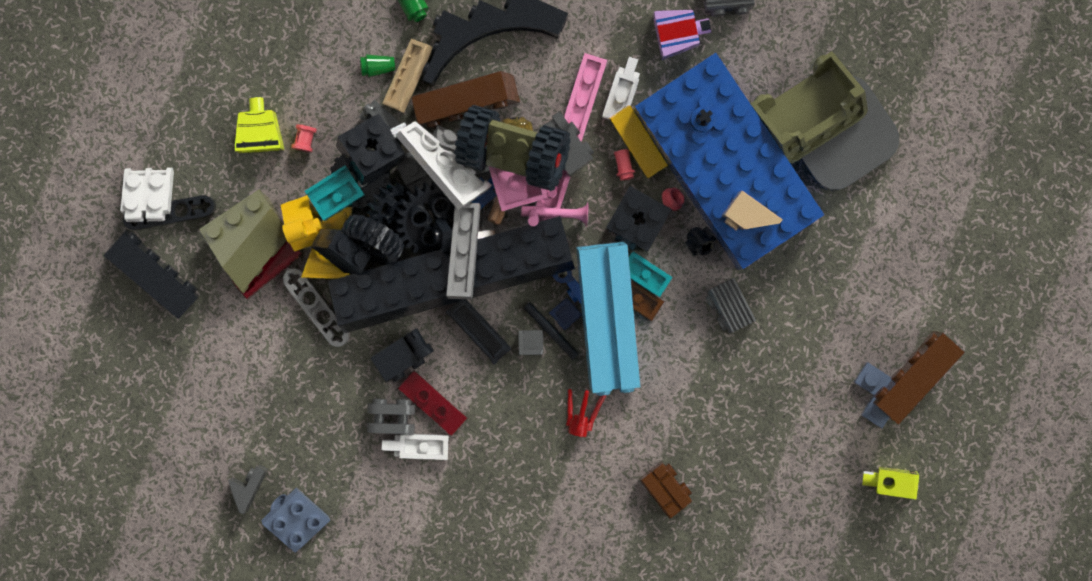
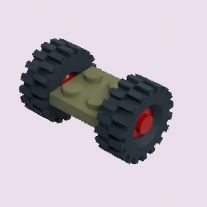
M476 105L468 108V112L464 114V120L460 123L461 127L457 132L458 138L455 141L456 148L454 154L456 155L455 161L457 164L477 170H484L485 166L494 167L525 176L528 185L549 191L555 190V187L559 184V179L563 176L562 172L565 170V163L569 156L571 138H569L570 133L568 131L543 125L538 133L500 122V115L497 111Z

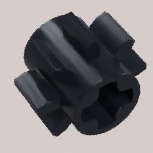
M707 226L703 230L700 227H694L688 232L685 244L694 256L698 253L703 256L713 250L716 238Z

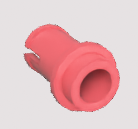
M629 149L614 152L619 172L617 177H620V181L634 178L635 170L632 169Z

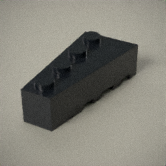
M128 229L120 235L103 255L177 319L198 298L199 294L196 293L198 290L196 286L188 280L184 282L178 276L179 272L170 264L166 265L154 250L146 247L142 240Z

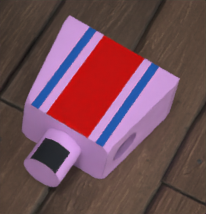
M693 10L655 11L653 14L662 60L697 47L700 43L698 35L711 33L709 19L695 21Z

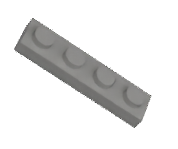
M468 203L460 210L455 207L446 295L448 299L472 300L481 209L479 203Z

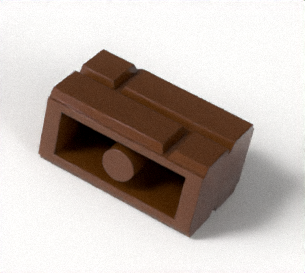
M661 461L640 477L639 480L670 519L692 502L689 497L692 492L684 482L681 484L677 482L674 477L678 474L669 463L664 465Z

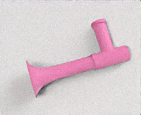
M588 202L584 207L578 209L522 206L521 216L529 217L528 223L530 226H536L539 223L538 217L561 216V218L580 220L587 227Z

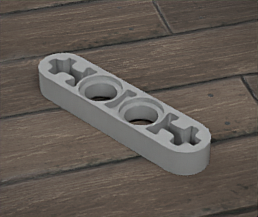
M288 270L283 277L286 288L332 346L340 347L345 345L349 340V332L342 335L343 341L340 342L339 340L334 341L332 339L335 335L331 329L328 332L324 329L331 326L334 321L337 323L336 315L308 278L301 277V270ZM291 274H299L300 278L298 279V282L302 286H304L306 283L308 285V287L302 289L299 292V294L296 293V290H299L300 288L294 283H289V281L291 280ZM308 291L313 292L316 296V300L312 305H307L303 301V295ZM322 310L330 314V320L326 324L320 323L317 319L318 313ZM338 324L333 326L337 332L342 331Z

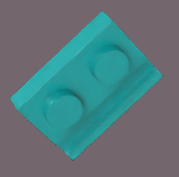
M346 165L305 190V193L323 221H326L365 196Z

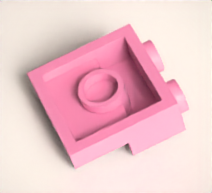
M488 166L501 211L548 198L547 193L551 192L528 185L525 176Z

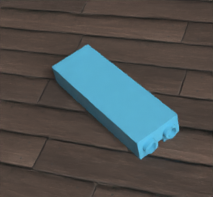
M624 242L576 247L589 388L592 393H596L599 396L609 395L612 389H620L622 393L633 392L634 388H640L628 246Z

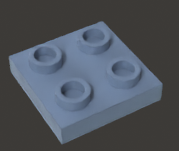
M295 488L288 496L282 494L277 497L271 505V511L261 520L262 525L296 553L330 521V518L298 488Z

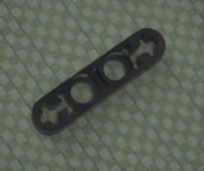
M206 195L171 201L170 214H165V221H148L149 224H146V220H144L143 222H137L135 226L134 223L126 222L125 215H123V223L130 230H142L205 218L215 213L216 202L213 198ZM202 200L210 203L206 213L202 209L194 210L196 215H193V208L190 202L193 201V206L202 205ZM179 204L187 206L188 212L184 217H178L175 213V209Z

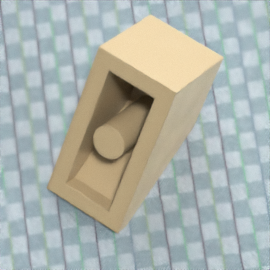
M744 191L737 193L722 214L726 218L725 223L736 231L738 228L744 230L780 224L783 220Z

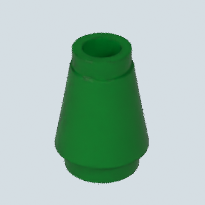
M366 54L365 57H360L361 75L370 78L395 71L394 56Z

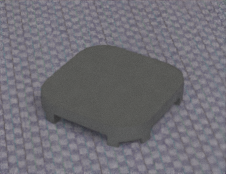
M856 76L853 77L866 93L867 114L859 122L801 158V161L813 177V181L819 187L827 190L838 191L851 185L890 159L896 153L899 146V132L896 125L869 85L863 79Z

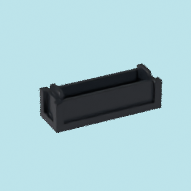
M467 299L456 302L445 312L482 350L493 365L512 349Z

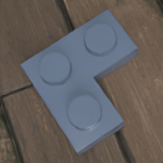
M866 362L854 380L855 384L873 394L861 416L878 427L883 428L889 417L875 406L873 402L876 399L874 397L875 394L883 386L886 387L890 383L891 377Z

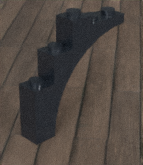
M479 0L478 5H473L469 12L468 18L471 19L470 22L443 10L441 16H436L432 28L435 29V36L441 38V40H436L431 54H434L431 63L427 62L421 74L424 76L423 81L434 87L444 68L456 55L469 45L491 35L511 31H529L543 33L559 39L568 19V13L540 0H506L504 8L507 9L506 11Z

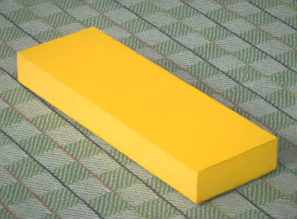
M630 105L609 118L646 178H650L668 166Z

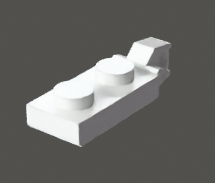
M629 57L626 67H619L618 72H616L602 115L603 119L610 120L611 116L626 106H631L639 82L640 73L634 72L638 59Z
M395 434V440L382 441V450L394 451V456L399 458L448 460L449 435Z

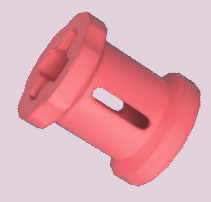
M296 124L297 134L295 143L291 145V148L312 153V139L317 129Z

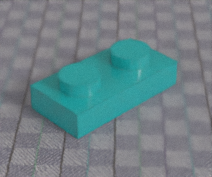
M632 251L630 254V279L660 297L673 277Z

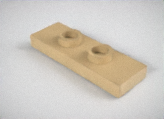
M413 39L410 40L384 98L383 105L402 113L405 112L433 47Z

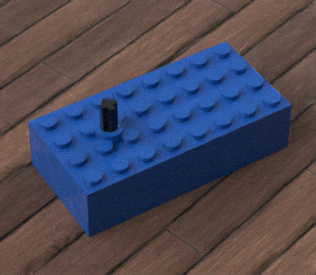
M714 53L634 107L635 114L665 162L737 270L746 268L824 216V213L717 53ZM744 191L783 220L780 224L744 230L738 228L736 231L725 223L726 218L722 214L737 193Z

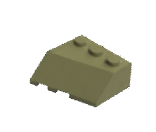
M260 189L199 229L222 268L242 293H245L249 288V283L255 276L258 277L263 271L262 267L271 257L276 255L287 241L282 228L284 221L268 196Z

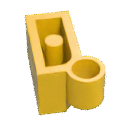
M306 195L281 204L284 221L282 228L287 242L291 244L294 251L312 246L323 227L319 219L320 215L309 197Z

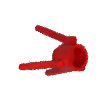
M568 389V417L566 426H569L568 433L579 437H587V432L592 431L593 423L607 395L600 396L588 421V417L584 415L589 391L586 390L584 392L579 415L574 414L573 418L572 389Z

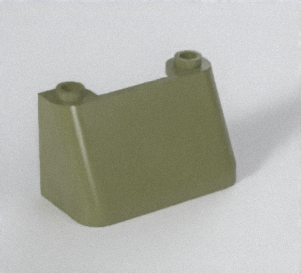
M832 51L815 60L811 76L774 99L771 94H761L750 103L790 164L800 160L863 119L868 112L865 90Z

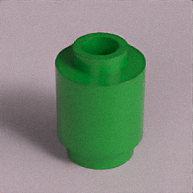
M397 0L409 21L419 22L427 17L429 7L425 0Z

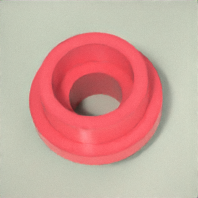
M667 188L662 193L663 204L672 209V211H677L684 203V195L677 188Z

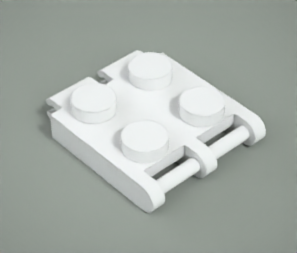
M125 168L120 211L125 215L126 222H143L144 214H146L147 221H165V214H170L173 168H167L166 170L146 168L143 171H132L131 168Z

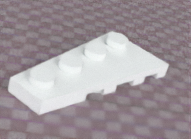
M416 121L397 133L396 137L458 210L485 193L492 186L488 181L482 182L476 177V171L472 168H465L463 165L457 164L455 161L456 155L452 151L441 148L439 141Z

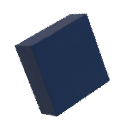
M565 298L549 312L564 331L582 316L568 298Z

